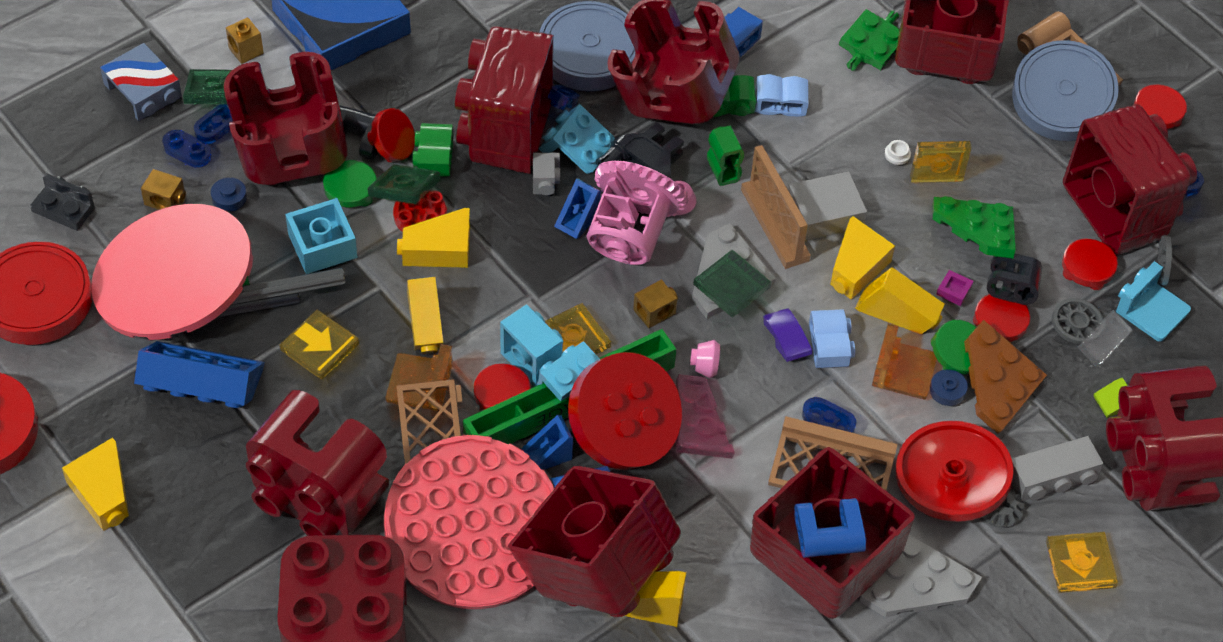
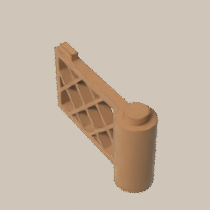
M1059 11L1054 12L1024 31L1017 39L1018 49L1025 55L1036 47L1052 41L1070 39L1071 41L1086 43L1071 29L1070 21L1066 15ZM1116 73L1119 86L1123 79Z
M454 380L397 386L405 464L410 461V453L417 444L423 449L427 447L420 440L430 429L443 439L449 438L453 432L454 436H461L457 403H462L461 385H455ZM449 388L450 399L443 407L431 398L436 389ZM423 390H430L427 394L423 392ZM415 391L423 397L414 410L404 403V392ZM426 401L440 410L431 422L417 413ZM450 404L452 414L446 410ZM405 409L411 413L407 419ZM443 413L453 420V427L446 435L434 426V423ZM414 416L426 425V428L417 438L407 431V424ZM408 437L414 441L410 447Z

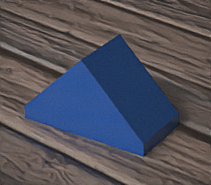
M576 179L554 227L578 239L592 223L600 202V190L580 179Z
M557 415L521 450L528 454L530 459L541 470H545L572 460L573 437L562 416Z

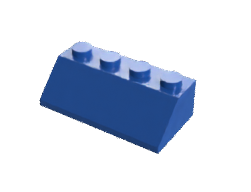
M156 341L138 351L134 384L143 385V389L147 391L157 392L163 389L171 391L170 394L177 397L193 395L198 396V400L202 402H215V400L225 402V405L228 407L241 408L242 405H246L253 399L265 362Z

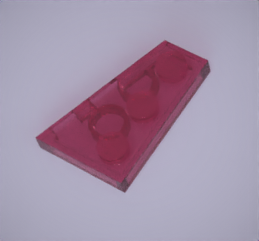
M678 374L676 388L681 400L682 422L676 439L677 452L732 459L735 451L725 435L726 428L717 414V405L706 377Z

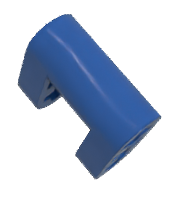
M856 498L840 500L839 508L842 526L818 529L812 503L795 504V522L803 558L865 552V532Z

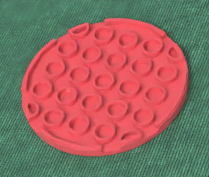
M183 204L155 211L125 228L110 242L100 256L91 283L95 307L103 320L111 328L128 337L135 338L137 336L147 337L149 340L172 338L173 334L186 330L188 333L192 332L222 314L242 292V285L246 277L250 275L253 264L251 241L242 224L233 215L214 206Z
M463 435L443 439L422 449L397 474L388 493L385 505V537L392 539L399 545L404 555L406 580L425 596L442 604L462 609H486L504 605L519 598L534 587L509 550L508 545L555 488L545 471L541 470L530 459L528 454L510 443L508 445L494 440L492 437L479 435Z

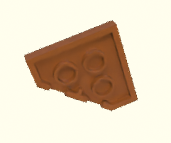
M983 320L964 341L966 352L969 353L971 364L969 374L972 389H975L976 415L999 434L1047 375Z

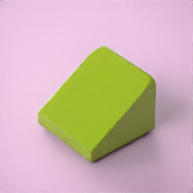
M1123 378L1113 381L1093 395L1106 418L1118 414L1119 390L1122 386H1128Z

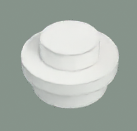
M894 140L887 145L884 154L890 163L902 165L909 161L911 151L906 142Z

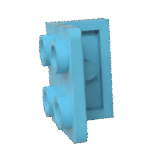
M579 104L569 112L564 110L555 121L558 124L555 128L551 127L543 135L542 138L545 141L539 147V150L542 153H551L559 148L586 174H590L597 167L596 159L610 149V143L615 137Z
M1154 261L1147 269L1143 267L1137 273L1131 285L1127 283L1121 289L1118 295L1121 299L1116 313L1156 341H1163L1189 314L1191 307L1157 284L1163 267Z
M584 341L576 347L571 345L555 362L552 360L548 361L541 367L537 386L545 383L554 395L562 401L570 395L580 373L590 364L600 359Z

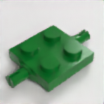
M865 9L839 41V46L849 51L853 56L846 64L848 69L856 70L861 62L870 64L880 71L883 69L897 49L900 29L893 25L899 18L897 12L895 13L892 10L883 19Z

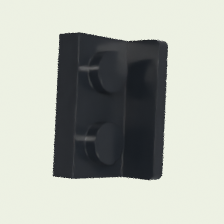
M46 173L43 176L45 187L30 204L31 211L78 231L95 209L92 193L83 186H76L67 182L62 177H55Z

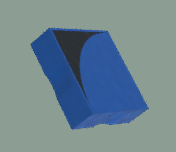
M272 0L273 11L290 33L301 41L305 51L323 56L328 61L331 70L355 60L367 51L380 48L411 33L410 12L400 0Z

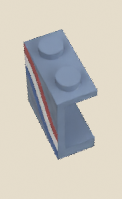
M144 43L100 67L104 85L109 90L115 87L118 88L132 103L135 118L138 121L154 114L159 109L182 97L179 79Z

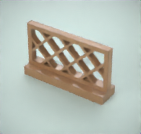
M762 145L757 146L754 149L750 181L742 183L741 191L784 268L787 269L809 262L811 255L805 246L808 225Z
M785 416L768 485L782 488L788 481L776 478L779 469L789 465L796 475L799 471L794 465V461L805 455L810 461L813 459L810 452L818 448L831 447L842 456L854 457L858 463L856 467L860 470L862 469L876 484L882 481L881 487L886 491L898 444ZM785 441L798 443L803 451L789 457L784 449ZM783 455L785 460L780 462L781 456ZM874 462L886 465L885 473L876 478H873L867 469V466Z

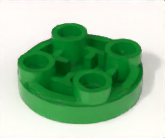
M355 160L344 161L337 169L325 173L323 179L324 192L329 200L337 198L341 207L368 206L372 203L373 194L377 190L376 174L370 166L363 162Z
M951 320L937 330L931 339V346L943 370L949 369L960 374H969L971 364L969 353L965 350L964 341L975 330L976 326L963 320Z

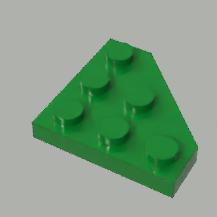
M948 196L933 198L932 220L939 224L945 222L952 227V233L966 242L974 241L979 245V250L986 255L1014 259L1016 248L1013 206H1007L1003 203H981L977 200H958Z

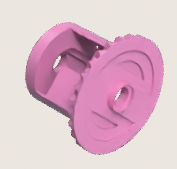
M625 161L601 163L596 169L594 179L597 182V186L601 188L603 195L587 233V240L592 248L612 260L630 265L647 263L652 257L666 217L682 213L687 206L688 197L676 182L651 168ZM638 212L649 214V217H641V224L646 225L643 234L634 229L639 216Z

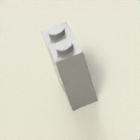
M849 171L789 184L788 191L808 225L805 241L844 233L852 216L865 224L867 210Z

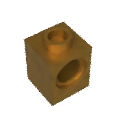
M248 17L226 27L228 47L241 64L264 54L261 33Z
M155 169L151 171L141 187L144 205L158 210L182 205L186 199L182 178Z
M661 279L634 294L633 310L645 325L651 328L676 314L678 297L674 289L668 287Z

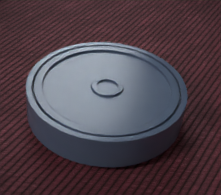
M595 1L571 3L551 13L543 22L540 32L554 35L553 79L566 87L581 91H600L616 86L608 69V58L613 49L624 50L631 64L635 57V48L624 26L627 14L617 7Z
M1069 40L1048 42L1029 52L1017 69L1012 88L1013 104L1020 119L1037 134L1058 141H1075L1082 121L1113 111L1118 97V80L1110 62L1094 48Z

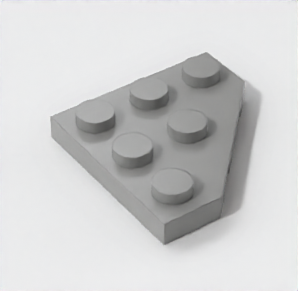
M730 223L707 234L692 294V301L706 319L730 308L731 305L734 306L728 299L736 305L749 296L752 297L775 284V277ZM731 252H733L732 255L736 254V256H735L734 258H736V257H739V258H737V259L731 261L732 257H731V258H727V257L730 255ZM743 260L740 267H738V264H735L734 262ZM744 264H747V268L751 267L746 272H744L745 267L741 269ZM751 269H754V270H755L758 274H760L762 277H760L759 275H757V277H759V278H756V277H755V279L757 280V281H755L752 277H753L755 274H757V273L753 272V273L750 274V275H748V274H749L751 271H753V270H751ZM762 278L767 281L765 285H760L757 282Z
M909 535L901 556L861 595L859 602L884 617L896 616L899 612L911 610L914 613L934 610L938 606L954 604V606L965 605L979 586L982 577Z

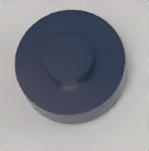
M236 178L218 180L211 188L212 202L215 207L227 212L241 208L247 199L245 185Z
M949 369L941 370L931 380L930 394L941 405L955 406L964 400L968 384L964 376L959 372Z

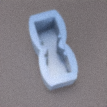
M771 74L757 76L755 112L764 115L781 113L786 116H805L809 104L808 80L798 76L785 78Z
M844 309L811 311L809 331L815 367L849 366L850 359L855 357L854 341L849 340L848 334H851V320L846 318Z

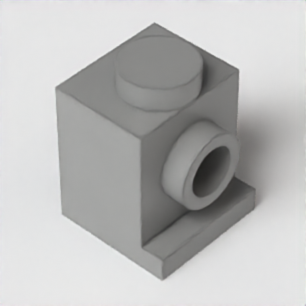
M533 153V194H554V185L560 184V153Z

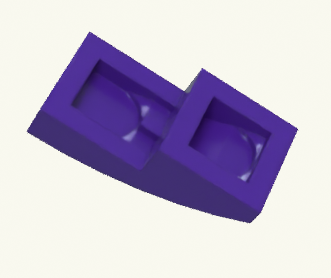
M789 308L763 315L765 327L775 338L776 349L787 362L812 354V348Z

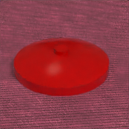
M941 421L918 429L906 439L897 456L896 479L903 496L920 512L945 521H969L991 513L1003 503L1011 489L1013 463L1010 453L1003 442L985 428L962 421Z

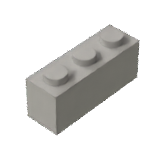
M1085 436L1012 458V487L1016 494H1020L1021 501L1028 499L1038 500L1045 494L1054 491L1060 493L1074 485L1081 483L1087 485L1094 482L1100 474L1103 462L1089 436Z

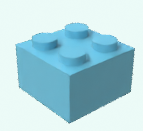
M337 198L285 214L288 235L306 274L358 258L356 238Z
M527 304L500 322L501 354L511 365L520 368L529 378L530 384L536 387L541 367L548 361L552 360L555 362L561 357L563 349L562 336L557 330H552L545 323L542 315L537 311L534 312Z

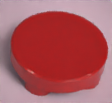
M1149 85L1142 88L1134 101V104L1142 106L1149 116L1153 114L1159 115L1165 122L1167 129L1180 126L1187 110L1186 101L1183 96L1175 89L1165 85Z
M396 108L385 109L376 114L372 122L371 131L367 135L368 142L375 146L377 151L390 163L408 158L415 147V131L408 116Z
M404 189L403 194L400 195L403 198H398L393 207L394 222L402 232L405 227L447 214L443 195L439 191L424 189ZM419 190L427 191L424 194L417 193L420 192ZM415 194L421 195V197H413V196H415ZM410 198H419V199H415V200H417V201H413V202L408 201V200H412V199H410Z
M1080 239L1072 242L1066 248L1062 258L1063 276L1065 279L1090 287L1093 290H1101L1105 284L1110 282L1118 266L1117 257L1113 250L1103 242L1094 239Z
M988 294L978 302L973 322L977 327L983 320L986 321L1007 341L1012 342L1018 340L1026 333L1030 323V312L1026 305L998 299Z
M501 363L486 367L478 374L474 382V397L480 411L531 388L530 381L520 368L511 364Z

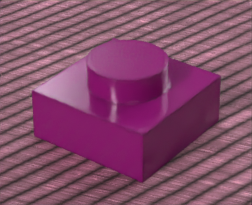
M949 270L938 287L936 295L961 306L970 292L974 281Z

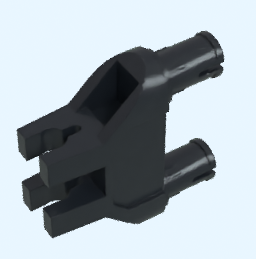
M656 122L644 133L618 136L610 143V149L597 158L595 162L597 167L607 161L631 162L651 168L671 179V165L683 155V150L680 148L684 145V141L675 136L662 147L660 144L664 141V137L661 134L665 131V127Z

